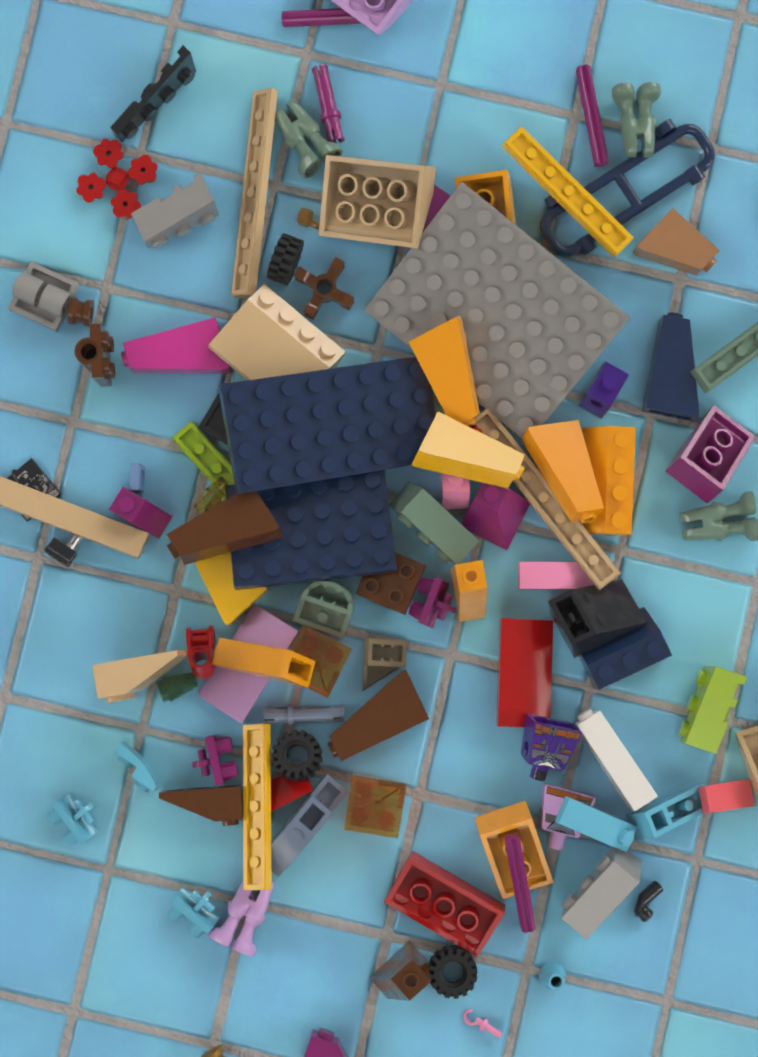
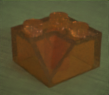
M303 625L291 651L315 661L309 689L328 698L352 648Z
M353 772L344 830L398 838L407 783Z

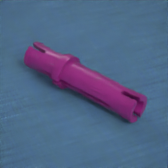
M320 64V70H318L317 66L311 69L322 111L320 118L321 122L325 124L328 141L337 143V139L340 144L345 141L340 124L341 113L336 107L328 65Z

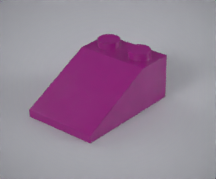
M713 405L676 453L665 472L704 502L709 503L724 490L755 436Z

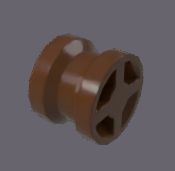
M71 298L67 311L68 323L74 325L78 322L90 327L89 324H92L94 317V301L86 300L82 302L77 298Z

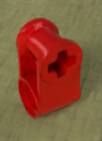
M209 625L206 629L196 630L188 627L186 628V643L190 668L193 675L198 679H207L214 674L216 668L212 664L213 652L216 647L214 625ZM201 660H207L203 665H196Z

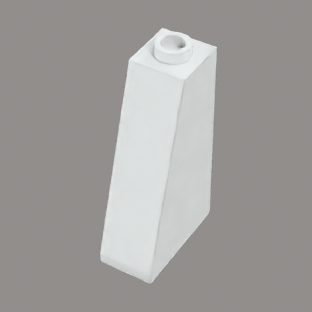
M590 708L578 715L579 721L574 724L581 730V736L625 805L636 811L657 798L656 792L601 711H592Z

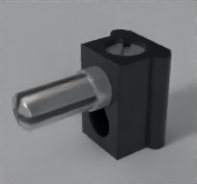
M73 535L66 545L53 537L44 551L68 568L77 556L75 549L82 540V537Z

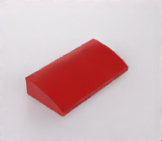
M500 618L496 726L524 727L527 714L550 718L553 620Z
M414 851L409 855L384 900V903L476 957L479 956L499 924L506 908L505 904Z

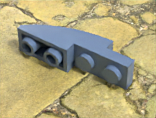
M326 774L296 813L289 818L271 841V870L276 876L279 877L333 814L332 811L348 792L330 775Z

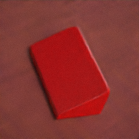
M281 775L271 780V812L313 791L314 788L309 778L306 777V781L299 779L298 782H293L292 779L288 780Z

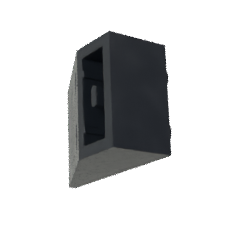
M622 579L611 581L601 590H598L595 585L572 589L548 601L550 615L574 658L647 624Z

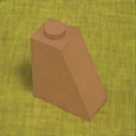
M672 208L636 246L633 253L636 256L697 276L702 269L706 273L717 262L714 257L720 250Z

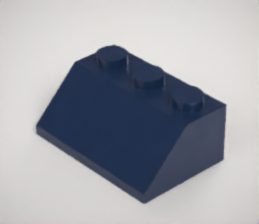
M645 607L640 608V611L647 622L646 625L579 656L594 689L600 690L672 656L660 629Z

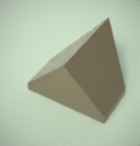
M365 638L363 691L399 668L406 666V640Z

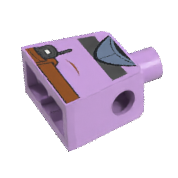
M543 783L539 827L550 831L547 847L563 851L566 836L579 838L581 833L555 822L565 796L592 807L596 798L589 794Z

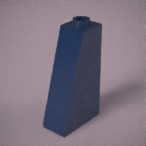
M669 312L659 319L642 412L694 422L699 418L700 412L697 383L690 373L695 368L690 320L684 319L682 314Z

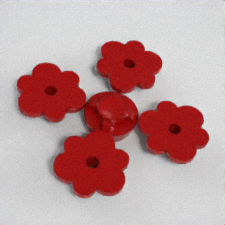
M103 139L101 145L94 147L93 154L97 157V163L100 166L106 164L108 168L113 169L107 173L106 181L103 178H98L96 173H90L88 176H79L77 180L79 186L76 192L83 197L85 202L91 203L95 198L101 199L103 197V190L107 184L110 189L117 191L116 197L111 199V205L114 207L113 214L118 218L125 216L127 219H131V213L141 208V203L137 200L135 192L128 193L125 190L129 183V177L136 180L139 185H143L145 182L152 183L157 178L155 171H157L158 166L155 162H152L150 156L142 155L139 160L133 159L131 161L132 167L129 168L128 173L122 168H115L118 165V160L123 159L124 156L123 152L120 151L121 143L118 140L109 141L108 139Z

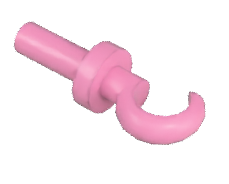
M468 1009L464 1012L463 1019L467 1025H478L481 1032L485 1029L497 1038L501 1037L502 1032L488 1024L489 1020L487 1018L483 1021L478 1017L476 1021L471 1022L467 1019V1014L473 1010Z

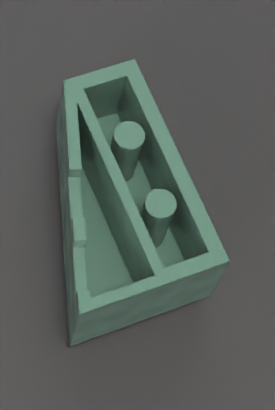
M408 482L389 503V507L399 515L398 519L409 529L413 527L418 532L416 536L427 546L432 544L437 549L435 554L446 564L449 561L459 564L479 542L420 486Z

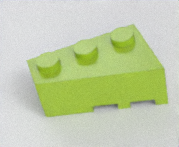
M704 666L703 670L700 669L695 680V685H698L695 696L691 695L688 701L687 710L690 712L687 721H683L679 729L680 742L716 754L728 726L726 721L730 708H735L738 699L734 698L738 684L744 685L747 677L716 666Z

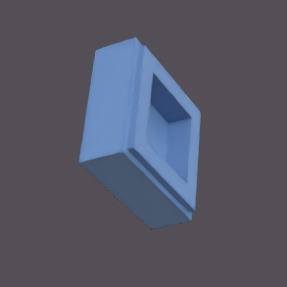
M131 463L129 490L133 493H143L145 467L139 463Z

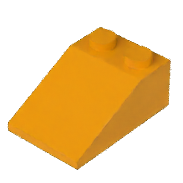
M526 800L475 817L479 835L502 900L515 896L504 839L506 835L514 833L519 835L529 891L554 883Z

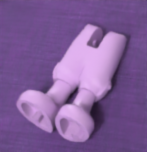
M242 882L233 900L228 902L227 910L229 916L221 927H214L209 932L208 937L224 946L230 947L236 927L242 917L245 916L243 928L232 948L242 954L254 957L257 947L253 943V933L255 927L260 926L266 919L265 911L270 901L272 890H258L259 894L255 896L251 894L252 890H243Z

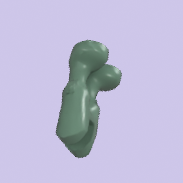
M620 83L612 88V98L622 110L623 116L619 120L618 127L621 129L627 158L636 157L637 139H641L642 156H654L655 128L657 123L650 112L652 104L661 95V87L658 83H644L637 89L638 119L635 118L633 111L634 86L631 83Z
M292 99L286 105L295 121L291 122L282 108L276 110L275 121L285 137V143L290 148L297 149L301 159L298 172L302 178L307 179L319 171L321 160L325 164L326 155L341 156L343 151L337 143L329 142L320 135L319 123L313 120L296 100ZM305 138H308L314 144L321 160L307 145Z
M744 492L739 501L727 506L723 503L712 502L711 505L679 513L681 523L702 520L703 524L701 528L696 526L688 530H682L683 540L716 539L721 541L727 538L729 534L738 533L745 535L750 541H758V520L755 517L734 522L722 521V519L731 516L754 515L756 513V502L753 492Z

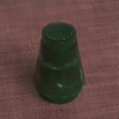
M192 672L162 677V680L156 682L163 702L168 700L172 702L193 690V688L198 687Z

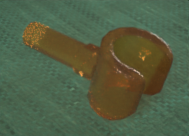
M305 208L300 209L297 219L300 226L319 230L320 225L317 221L312 220L313 211Z

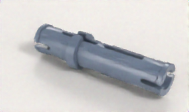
M288 704L285 707L263 708L264 724L288 723V725H294V723L345 722L344 705L293 706V704Z

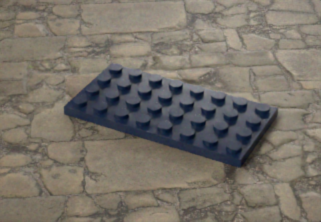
M416 357L218 385L236 494L411 466L436 416L431 385Z

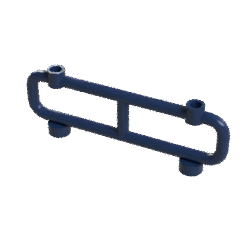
M670 118L655 128V135L658 140L655 141L654 154L682 136L690 134L704 151L705 157L701 162L693 165L684 173L642 200L639 199L624 176V173L649 158L643 157L642 151H639L635 158H628L584 188L592 195L615 180L631 207L614 217L622 225L686 183L690 182L694 186L706 177L703 172L708 170L714 162L715 150L699 126L683 124L676 128ZM549 195L544 200L549 210L543 214L540 220V231L550 248L562 257H570L579 252L585 256L597 248L595 245L596 240L590 234H586L570 246L561 245L551 230L550 223L566 210Z

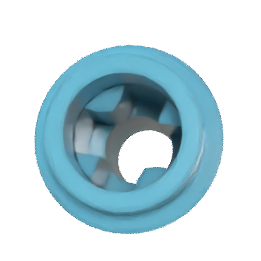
M548 962L540 969L539 978L546 988L560 990L563 988L566 980V971L560 963ZM555 976H558V977H559V978H557V981L551 982V979H552L553 977H555Z

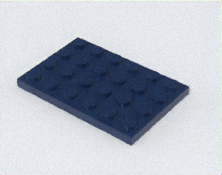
M385 470L257 491L279 525L283 537L231 552L235 590L397 572ZM235 484L225 485L226 499L236 494Z

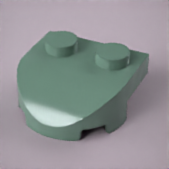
M323 580L311 582L300 597L293 621L344 638L354 610L353 596L345 586L336 581Z

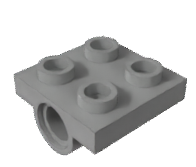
M30 261L26 272H22L16 279L12 291L14 297L8 309L58 332L67 314L69 301L75 297L80 284Z

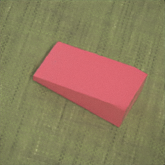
M750 779L698 787L703 814L755 806Z

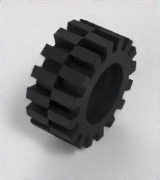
M285 233L281 235L268 266V279L286 286L289 285L301 258L304 240Z
M294 729L290 734L288 731L283 733L284 737L282 739L280 737L277 738L276 741L278 743L273 745L274 753H271L276 769L286 779H292L293 782H298L299 779L306 781L308 776L314 777V772L320 770L319 764L323 762V757L321 756L323 752L313 735L307 734L304 730L298 732L297 729ZM295 746H302L307 750V759L301 765H292L287 759L288 752Z
M451 945L448 948L444 946L442 950H437L429 961L430 983L433 989L435 988L439 995L443 994L448 999L450 997L459 999L458 996L463 995V997L468 995L467 992L469 990L472 991L474 983L477 982L478 973L475 960L470 952L465 951L461 947L458 948L456 945ZM448 962H457L463 967V975L456 982H449L442 975V969Z

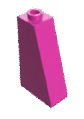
M216 318L123 343L125 350L121 352L123 364L125 367L129 366L133 373H232L230 365L208 348L210 342L220 332Z

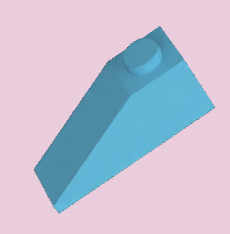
M704 783L664 797L626 814L627 821L637 826L634 834L635 841L654 839L703 814L698 787L705 786Z
M565 796L555 819V822L625 852L628 851L630 844L633 842L637 826L567 796Z

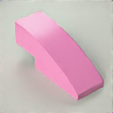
M518 562V590H572L594 585L577 562Z

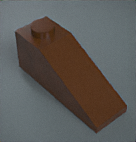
M242 784L162 790L159 792V799L212 821H222L223 826L237 825L238 820L243 819Z

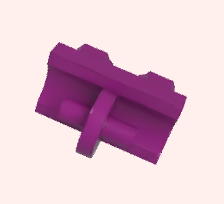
M437 577L434 580L422 578L418 591L428 595L425 605L414 601L410 607L409 615L419 620L418 623L433 628L437 618L444 621L447 611L455 613L457 608L450 606L453 595L446 593L449 583Z
M207 736L205 739L209 758L206 756L205 749L197 750L199 761L192 762V767H201L202 776L204 777L210 775L209 765L211 764L215 786L222 785L226 780L239 775L236 761L224 764L221 761V753L233 751L231 736Z

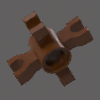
M335 257L327 273L317 277L299 266L294 274L295 280L313 289V297L304 309L305 316L314 320L322 304L331 301L350 311L355 302L354 297L336 288V280L345 268L344 261ZM326 283L332 289L327 294H321L317 291L318 286Z

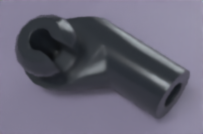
M653 881L638 895L634 913L642 922H647L653 916V911L648 906L663 892L662 886L657 881Z

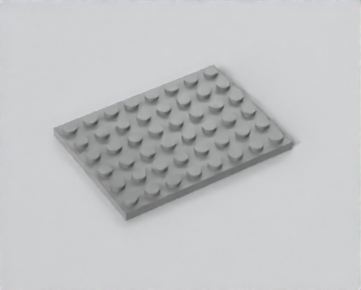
M463 182L459 184L424 230L419 247L411 248L364 309V311L410 348L409 341L460 316L463 321L478 403L486 410L489 409L493 415L521 438L528 427L543 425L630 319L628 314Z

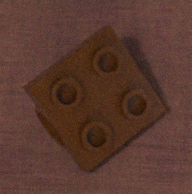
M89 324L90 337L83 338L76 344L74 349L75 357L87 370L92 372V378L101 387L112 386L111 379L115 378L116 375L115 364L110 361V352H114L113 336H109V332L101 324ZM93 353H96L94 358L89 359Z
M395 552L397 572L362 576L355 594L406 615L426 565Z

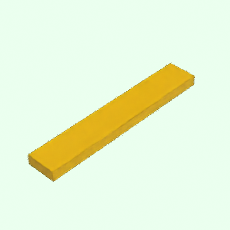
M522 126L503 143L502 148L613 258L634 239Z
M271 724L243 725V890H272Z

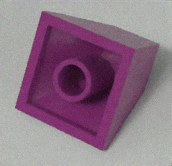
M481 483L461 525L469 532L508 550L530 503L509 488Z

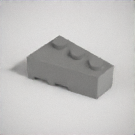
M200 172L193 176L195 181L183 189L181 185L172 188L174 191L173 195L162 200L158 197L131 213L148 248L152 246L153 248L161 247L168 242L167 239L176 235L177 237L184 236L191 232V228L199 224L201 226L208 225L219 215L215 202Z
M611 847L591 874L582 880L575 894L571 893L562 903L563 912L561 919L587 940L640 883L642 861L630 851L625 852Z

